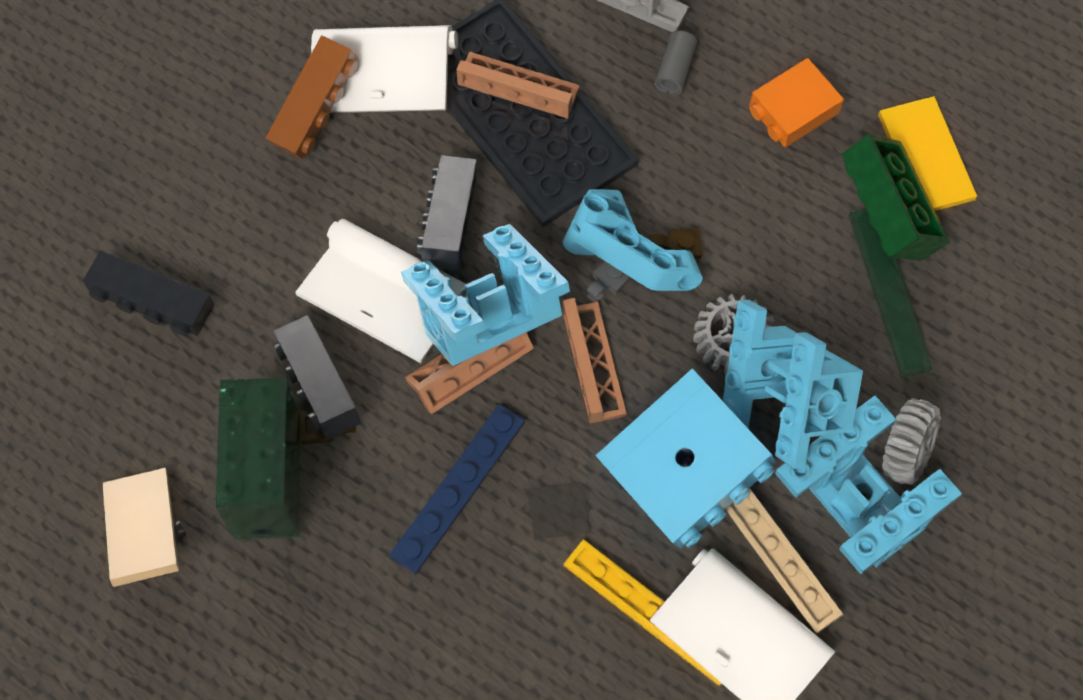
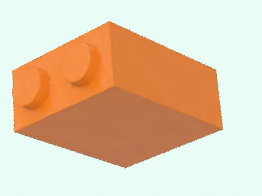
M806 58L752 92L749 109L757 121L762 120L767 126L771 139L775 142L779 141L786 148L839 114L844 99L809 58Z

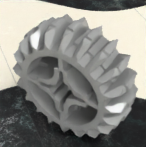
M733 294L729 295L728 302H725L722 297L717 298L716 305L709 302L706 305V311L699 313L698 319L700 321L695 322L694 330L697 333L694 334L693 341L699 343L696 348L697 354L705 353L703 356L704 363H708L713 359L712 368L714 371L719 369L720 365L725 366V375L728 370L730 352L723 349H730L733 334L730 335V332L734 331V317L738 301H735ZM745 295L741 296L740 300H746ZM773 316L766 317L764 328L772 327L774 323ZM722 318L723 330L718 331V335L712 337L710 328L716 321Z
M912 398L901 408L899 415L896 416L895 423L888 436L887 445L885 446L882 464L885 476L898 483L909 485L919 480L924 468L927 467L938 437L941 413L937 406L922 399Z

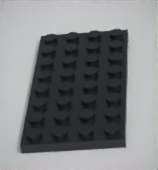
M493 0L451 26L453 31H457L458 47L453 49L451 55H448L447 110L542 227H545L580 204L588 190H601L638 166L639 159L580 89L569 117L564 118L458 85L457 67L460 60L466 61L469 52L574 83L504 0Z

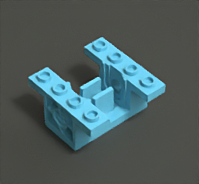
M511 224L498 227L494 231L483 235L485 246L499 260L504 283L502 286L497 287L495 275L491 273L466 284L467 297L463 298L461 295L457 296L453 292L450 278H445L429 259L401 271L403 282L417 297L427 337L452 366L562 316L559 296L570 292L568 281Z
M738 300L737 312L734 317L735 325L730 345L728 370L725 376L723 402L747 428L749 427L753 400L775 397L781 402L786 403L779 416L781 417V423L776 442L775 456L794 469L803 468L806 464L810 437L852 432L863 370L826 350V343L807 332L796 333L786 326L764 328L767 310L750 300Z
M873 396L856 409L852 432L820 436L808 447L805 467L794 469L787 463H784L775 472L795 498L810 489L851 537L840 546L839 550L860 574L873 564L877 568L923 532L937 514L962 494L941 469L937 470L912 491L906 490L901 497L893 490L863 455L868 444L892 426L896 420L876 396ZM861 492L866 494L867 499L861 494Z

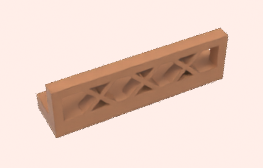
M469 52L466 61L460 60L457 67V81L460 86L564 118L569 117L579 92L580 85L473 52Z
M575 298L563 300L562 313L589 422L595 423L626 416L627 413L598 302L576 306ZM593 311L596 321L591 329L588 330L581 325L579 314ZM596 328H598L599 335L593 333ZM590 337L602 344L603 349L597 358L588 353L586 342ZM603 355L605 356L606 363L601 361ZM597 365L609 371L610 377L604 386L595 381L593 370ZM611 383L613 391L607 389ZM604 393L616 399L618 410L603 413L600 399Z
M524 333L454 366L441 354L407 375L405 379L418 393L427 411L433 414L533 350L534 347L527 333Z

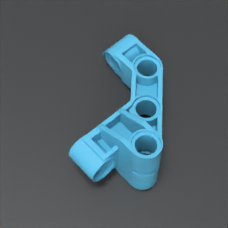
M588 190L563 239V245L569 252L576 255H596L651 290L688 291L701 284L703 277L692 252L688 250H664L637 233L619 190Z

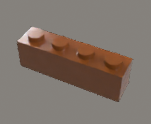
M321 35L265 139L273 146L301 160L304 159L306 154L309 155L316 145L315 138L320 129H324L330 119L329 112L334 103H338L344 93L343 87L348 77L351 78L357 70L358 58L351 49Z

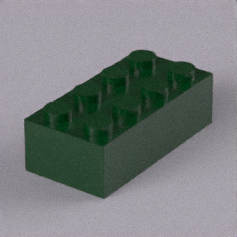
M868 134L841 154L845 162V170L857 187V196L864 203L869 213V222L877 230L881 239V247L889 257L921 261L950 243L901 141Z

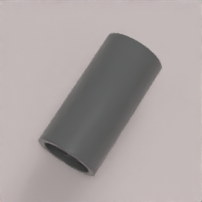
M674 31L670 34L654 83L659 91L667 92L668 90L670 94L674 95L682 93L698 44L696 37L685 31Z

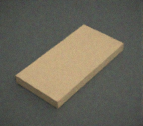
M166 468L104 482L103 495L109 577L112 586L116 587L179 571L169 477Z

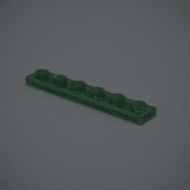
M867 209L852 211L848 217L900 378L929 373L932 370V366L896 258L889 257L883 251L878 232L869 222Z

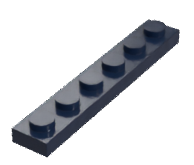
M498 404L389 554L392 560L417 575L521 430L525 420Z

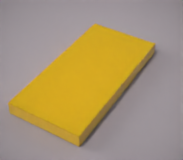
M934 96L879 111L878 116L887 138L902 142L934 211L976 200L977 194Z

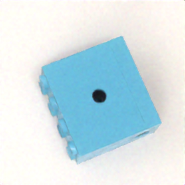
M693 368L595 455L670 541L680 549L685 545L687 548H690L702 538L703 535L700 532L710 524L713 527L727 515L724 510L733 502L738 505L744 501L751 493L748 489L757 481L760 483L766 481L775 472L772 467L776 465L772 454ZM688 458H690L691 460L694 459V462L690 466L684 464L685 460Z

